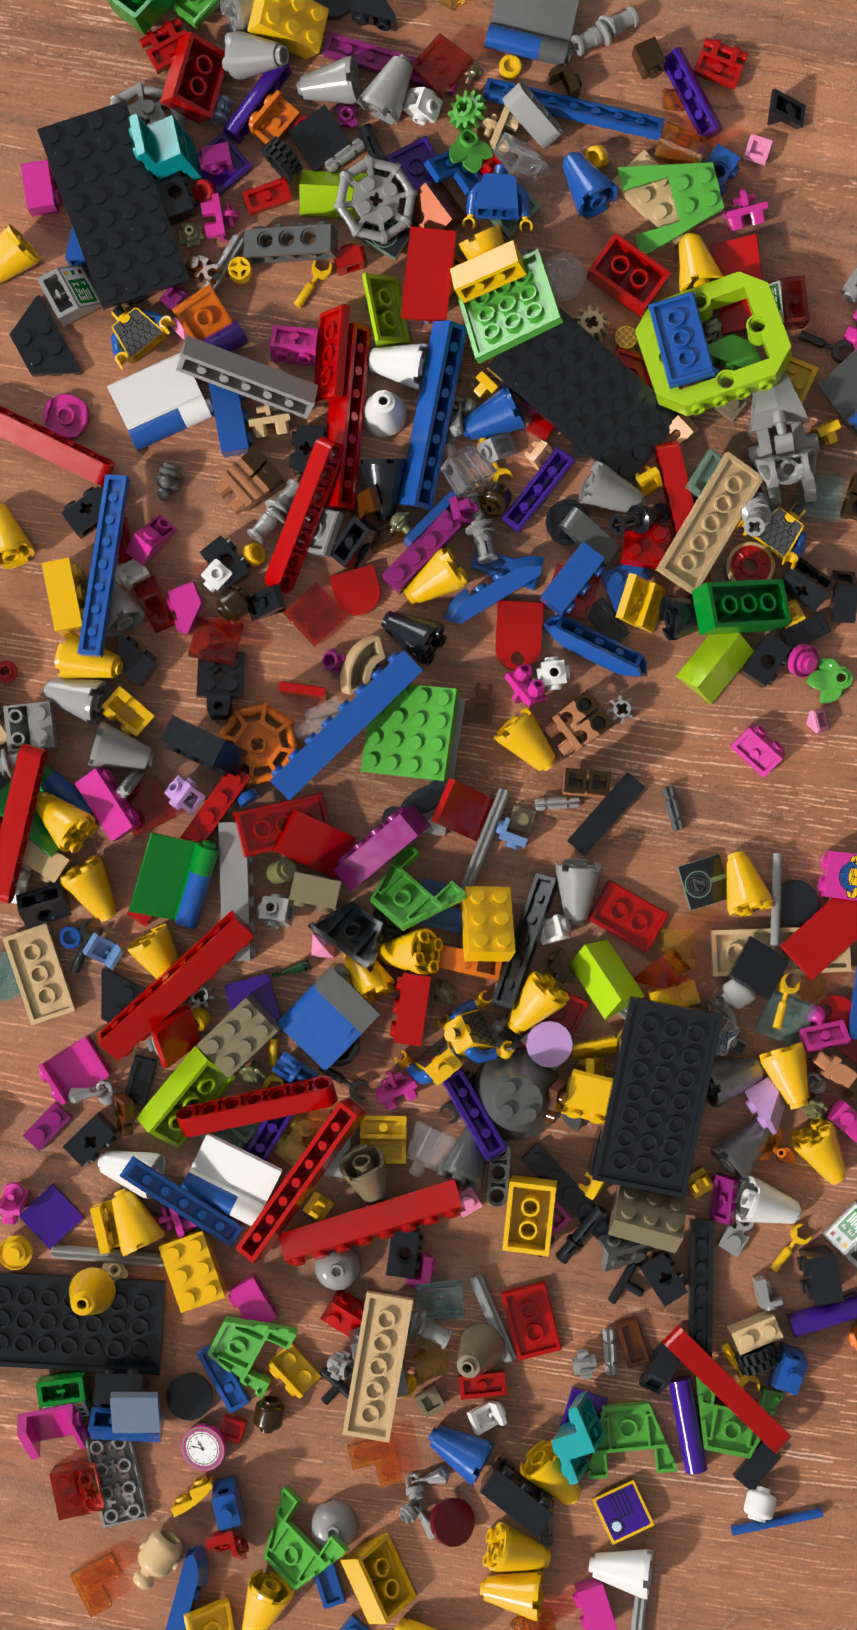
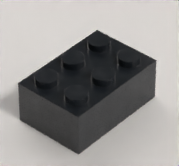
M172 715L160 739L168 743L167 749L225 777L228 773L237 776L248 754V751Z
M498 1457L482 1478L480 1493L538 1537L554 1515L553 1497L526 1480L515 1470L516 1467L509 1460H502Z

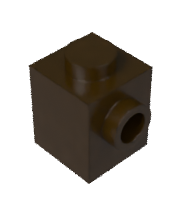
M654 36L634 45L632 58L642 80L649 77L653 79L661 75L666 59L656 37Z

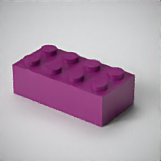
M414 804L409 808L403 806L389 816L384 823L375 828L370 835L356 844L351 851L337 860L340 865L334 869V872L348 889L352 891L431 825Z

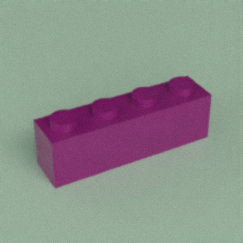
M445 509L382 574V580L399 595L439 549L445 548L462 530V524L453 520V516Z

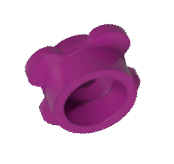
M339 104L336 106L337 118L335 121L339 127L349 128L355 127L358 124L356 119L358 107L356 105L344 106Z
M331 648L323 656L324 669L331 670L334 675H338L341 672L340 668L342 663L345 662L346 657L344 654H339L335 648Z

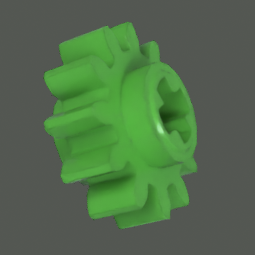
M465 90L463 97L457 94V101L450 103L453 110L447 113L451 117L449 122L460 132L465 129L472 130L473 125L479 128V120L486 119L482 114L488 110L485 105L486 100L475 90L471 94Z

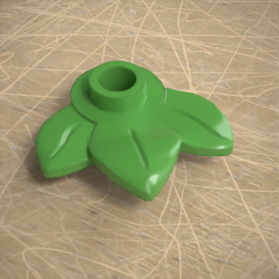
M465 129L458 134L456 142L451 145L449 157L452 163L462 162L468 171L477 173L482 166V159H491L493 153L486 142L478 140V135L475 131Z
M822 658L818 660L820 670L813 672L806 682L812 688L821 690L820 703L826 704L839 699L842 690L850 687L853 682V674L848 668L840 667L836 660ZM839 674H844L846 676V679L843 682L837 681V676Z

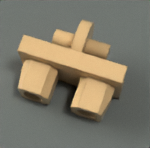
M504 106L498 123L496 122L498 116L492 113L490 119L486 118L481 122V126L485 129L483 134L485 137L489 138L491 132L493 133L490 140L492 153H496L497 149L509 152L513 138L503 133L505 129L517 132L520 126V122Z
M267 404L256 407L257 414L266 412V415L249 417V427L252 426L256 438L268 436L266 424L275 423L277 434L289 433L290 413L280 412L271 414V411L279 409Z

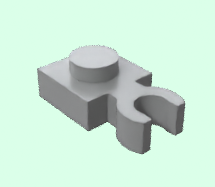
M735 1218L736 1225L734 1227L727 1225L716 1244L738 1257L749 1239L744 1233L750 1230L754 1223L741 1224V1221Z

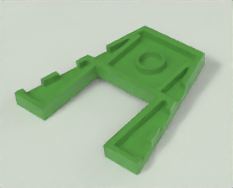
M713 162L617 168L623 192L665 179L669 181L679 222L635 235L638 249L646 255L662 248L668 242L682 236L688 230L724 210Z

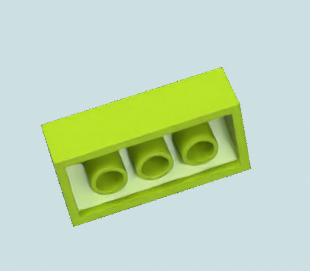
M194 1046L136 1118L148 1133L179 1148L187 1137L182 1134L176 1118V1112L184 1106L219 1099L236 1079V1076L233 1074L228 1078L200 1048Z

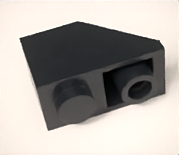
M353 0L351 17L357 24L363 26L373 25L382 31H396V16L387 0Z
M120 635L117 639L119 656L123 662L122 672L143 687L159 667L155 663L157 658L148 650L144 653L137 648L139 643L129 635L126 639Z

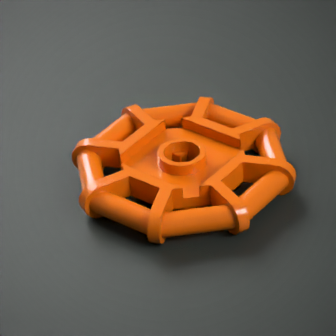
M267 702L240 709L234 708L233 713L221 731L216 734V736L226 741L234 742V745L248 751L244 763L250 766L248 775L252 777L247 783L248 787L271 782L270 780L274 777L271 774L272 772L254 775L255 769L269 766L274 771L276 767L273 763L280 752L288 753L281 763L284 767L290 761L287 757L298 748L294 720H290ZM261 714L260 720L256 722L246 723L243 718ZM266 716H270L279 722L281 726L275 729L265 722ZM239 720L242 724L240 730L235 737L228 736ZM286 730L289 748L282 747L279 733ZM261 738L264 747L262 750L258 748L255 751L252 741L254 739L258 741Z

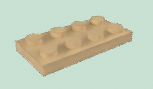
M643 150L626 167L659 164ZM619 174L612 180L617 186L618 192L655 229L679 222L668 179L623 192ZM695 226V227H693L692 229L688 230L687 233H690V232H691L692 230H694L697 226ZM685 234L668 243L675 248Z
M48 923L2 938L31 1026L77 1010Z

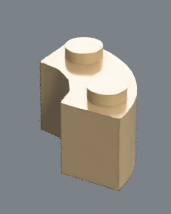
M369 635L364 637L347 653L340 672L342 693L354 694V691L363 683L367 686L371 682L372 670L378 662L385 659L379 636Z

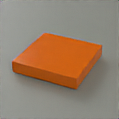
M210 284L171 309L187 335L198 340H203L233 322Z

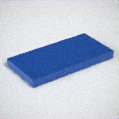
M693 291L649 304L648 307L669 388H676L715 376Z

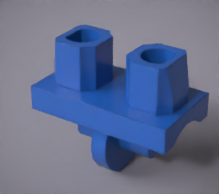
M284 1051L272 1069L273 1072L289 1083L316 1078L319 1075L318 1072L287 1051Z

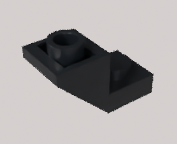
M833 570L830 578L836 582L833 586V595L829 604L832 622L855 623L857 609L856 574L850 571Z
M662 1341L653 1350L651 1365L639 1379L640 1386L657 1394H660L670 1383L680 1361Z

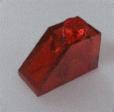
M154 575L133 584L137 599L155 633L175 625L173 614Z
M673 947L633 979L638 983L666 989L672 984L677 987L687 979L684 975L691 968Z

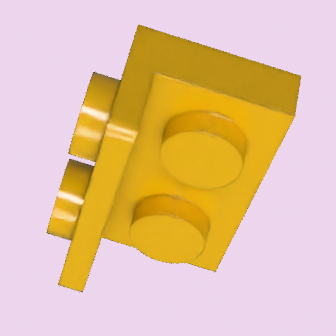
M111 1200L96 1203L90 1208L100 1254L110 1253L114 1247L120 1246Z
M293 1342L289 1350L282 1348L269 1362L271 1374L276 1379L280 1378L286 1384L285 1388L293 1397L296 1395L299 1399L322 1376L319 1370Z

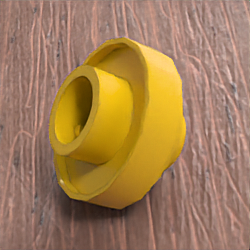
M11 1235L0 1244V1262L8 1269L19 1270L24 1268L33 1257L32 1243L23 1235Z

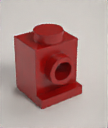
M350 243L340 247L338 259H333L338 276L365 268L364 260H367L364 246L359 247V244L353 245Z

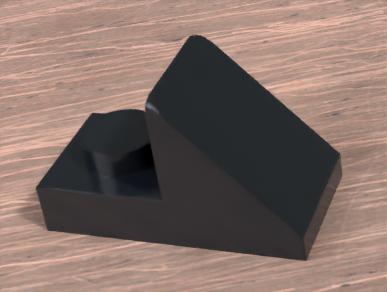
M773 89L767 125L783 122L794 129L803 128L806 105L777 89Z
M273 585L248 599L250 604L249 613L252 621L285 612L286 605L280 585Z

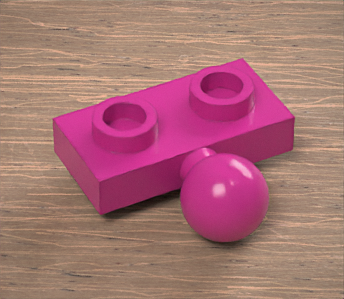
M820 1006L811 1007L807 1014L809 1021L815 1024V1026L801 1028L798 1031L806 1053L842 1046L851 1042L844 1020L824 1023L826 1012Z

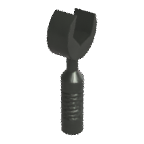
M803 330L798 339L819 348L826 347L831 349V357L839 363L844 361L838 355L839 349L845 347L848 351H853L852 345L845 340H840L833 346L827 343L825 339Z
M91 919L85 920L80 927L81 935L85 940L83 945L79 947L70 970L78 974L86 956L82 951L93 934L88 932L86 926ZM102 928L98 930L97 934L100 935L102 933Z
M321 1067L319 1068V1072L329 1076L339 1084L344 1083L349 1086V1094L354 1100H365L364 1097L357 1096L355 1089L359 1084L368 1085L366 1081L358 1079L351 1083L346 1080L344 1075L330 1067L326 1072Z
M466 1071L465 1075L470 1083L475 1074ZM448 1102L443 1104L439 1114L445 1108L453 1110L454 1118L449 1124L457 1122L460 1114L454 1103Z

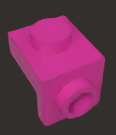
M420 1252L421 1260L418 1275L414 1274V1279L404 1278L406 1283L410 1284V1287L423 1288V1285L430 1286L431 1274H434L436 1269V1261L433 1260L429 1252Z

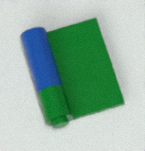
M46 762L38 796L43 792L53 794L93 816L94 813L78 788ZM11 781L0 790V815L2 817L4 816ZM35 807L28 839L52 858L60 849L39 817Z
M151 832L129 912L171 919L182 927L196 929L220 851L216 847L217 844L208 840H203V843Z

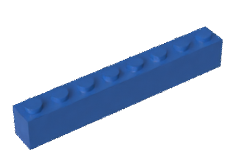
M450 320L433 322L398 504L414 509H433L465 345L466 326Z
M396 650L387 659L390 664L384 670L379 667L371 675L373 680L367 686L363 683L354 691L357 696L351 702L346 699L337 708L340 711L337 716L333 718L330 715L321 724L323 729L318 734L313 732L304 740L307 745L301 751L296 748L287 757L290 761L284 767L280 764L271 773L274 777L270 781L289 801L423 671L404 650L401 653Z

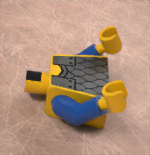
M118 305L112 310L111 314L117 322L112 325L114 333L111 336L112 352L119 368L122 370V365L125 362H129L130 365L135 364L167 338L165 333L170 334L168 327L171 325L177 326L170 316H163L147 309L139 310L137 307L127 312L122 305Z
M797 503L794 504L788 513L780 507L775 510L771 509L772 518L769 524L765 526V530L760 536L753 537L783 560L782 565L785 562H791V569L795 568L797 561L805 552L807 535L804 532L805 526L799 522L806 510ZM741 519V521L737 525V529L739 527H744L745 522L743 521V519Z
M486 990L482 991L476 997V1000L473 1001L471 999L457 1006L450 1016L451 1021L445 1024V1039L452 1043L455 1052L458 1055L470 1058L476 1063L494 1060L498 1058L497 1056L508 1059L515 1051L506 1050L511 1046V1041H504L501 1047L497 1049L481 1010L477 1009L478 1006L481 1008L488 1006L492 999L489 1001L483 1000L482 997L488 993Z
M445 1014V1016L447 1017V1021L445 1023H443L439 1019L437 1020L438 1025L444 1030H446L445 1024L451 1021L450 1016H448L447 1014ZM445 1036L418 1057L414 1063H411V1058L403 1050L401 1051L404 1055L402 1060H397L394 1057L399 1067L402 1069L406 1068V1071L419 1084L433 1082L436 1085H440L463 1065L462 1056L455 1052L452 1043L447 1041Z

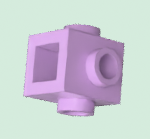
M179 775L169 784L168 789L164 793L171 799L169 804L179 811L183 808L190 814L194 813L206 797L197 789L199 784L189 777L184 780Z

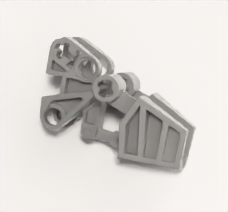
M784 371L777 385L767 391L753 393L748 436L756 434L758 440L757 446L747 447L751 468L756 467L765 481L769 505L774 510L778 507L782 508L779 484L790 485L800 480L804 502L817 501L814 479L817 454L820 453L817 433L805 435L803 424L810 422L786 371ZM786 424H790L792 432L787 433ZM773 425L777 428L778 435L774 436L776 451L774 456L768 428H773Z

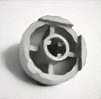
M350 1247L349 1251L337 1253L336 1250L328 1252V1257L315 1261L317 1278L321 1284L332 1290H344L351 1286L358 1278L361 1269L360 1257L353 1247Z
M337 1499L320 1504L313 1512L311 1520L312 1536L316 1543L324 1547L330 1536L336 1534L346 1545H349L357 1529V1519L352 1507L346 1502Z

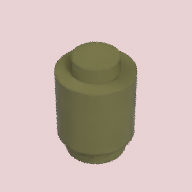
M283 858L269 864L266 876L274 884L291 881L294 878V873L297 872V866L293 860Z

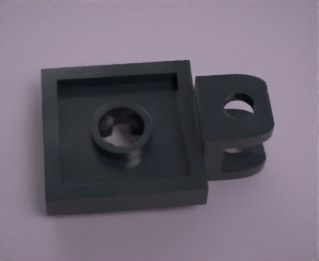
M198 651L197 698H207V711L212 720H228L232 714V699H243L244 652ZM220 669L227 673V676H223L222 680H218V677L214 676Z

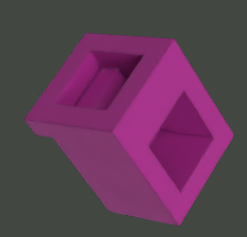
M228 142L201 147L202 156H198L201 171L206 170L207 174H221L224 170L229 169L230 174L234 173Z

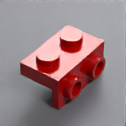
M336 1290L332 1300L322 1313L320 1320L350 1337L349 1330L361 1327L365 1303L344 1290Z
M222 1530L212 1533L211 1538L205 1539L208 1550L220 1553L231 1549L233 1557L241 1560L247 1559L249 1545L247 1539L243 1538L241 1534Z

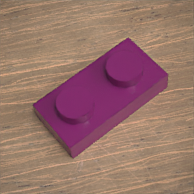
M55 1101L23 1136L40 1151L73 1116Z
M716 1173L714 1175L710 1219L727 1225L735 1223L738 1178L723 1173Z

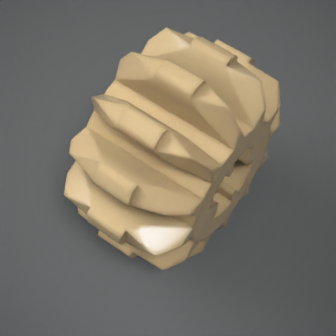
M588 305L587 312L580 308L578 311L579 315H574L573 319L601 343L603 341L602 336H607L609 333L606 328L610 327V321L605 320L608 314H599L600 306L596 308V311H592V306ZM590 322L594 323L591 329L587 327Z

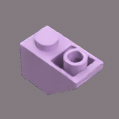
M767 1077L744 1091L748 1098V1101L745 1103L752 1114L757 1112L759 1116L756 1118L762 1128H768L774 1135L778 1131L785 1103L777 1088Z

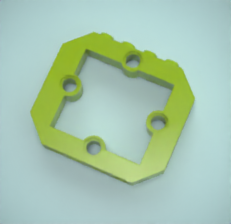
M742 272L730 274L662 300L693 291L697 306L704 305V307L698 309L702 323L711 318L713 310L746 299L752 314L746 323L748 340L753 345H763L768 359L735 371L723 370L715 378L679 390V387L670 389L649 307L635 330L658 404L685 416L699 415L712 407H722L729 401L744 399L752 393L771 389L778 384L792 358L791 344L769 283ZM757 328H763L759 332L754 331ZM727 383L733 384L732 386L727 388L723 387V385Z

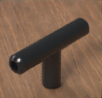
M631 1263L626 1266L608 1298L609 1302L616 1304L624 1289L638 1297H642L644 1289L629 1281L638 1266L637 1263Z
M324 1367L320 1374L333 1386L321 1398V1401L328 1405L339 1392L348 1399L350 1388L343 1381L331 1378V1372L327 1371V1367Z

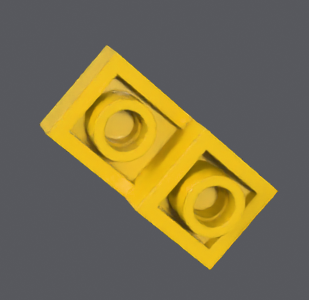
M203 1475L196 1478L190 1487V1494L185 1492L175 1498L171 1506L174 1517L191 1509L208 1494L215 1481L214 1475L209 1477Z

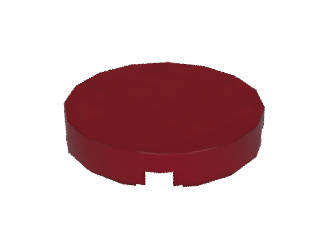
M456 1497L443 1499L433 1508L430 1517L432 1534L435 1535L436 1540L440 1544L448 1547H458L466 1543L471 1537L475 1526L472 1508L466 1501Z

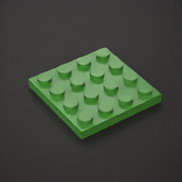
M539 249L523 256L526 276L466 303H463L457 294L474 356L479 364L564 323Z
M412 684L404 688L367 725L361 772L448 782L460 690Z

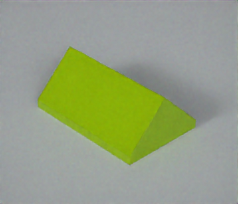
M302 170L299 184L300 216L342 219L339 212L334 209L340 182L339 174L341 172ZM359 173L353 177V180L358 183L366 178L367 174ZM349 185L346 195V202L352 201V195L354 190ZM347 208L353 219L360 220L353 208Z
M371 273L362 274L375 347L410 344L406 319H401L402 297L398 277Z
M739 633L708 635L676 677L709 704H712L754 650Z
M608 940L585 944L569 963L605 1021L628 1007L630 996L644 997L643 992Z

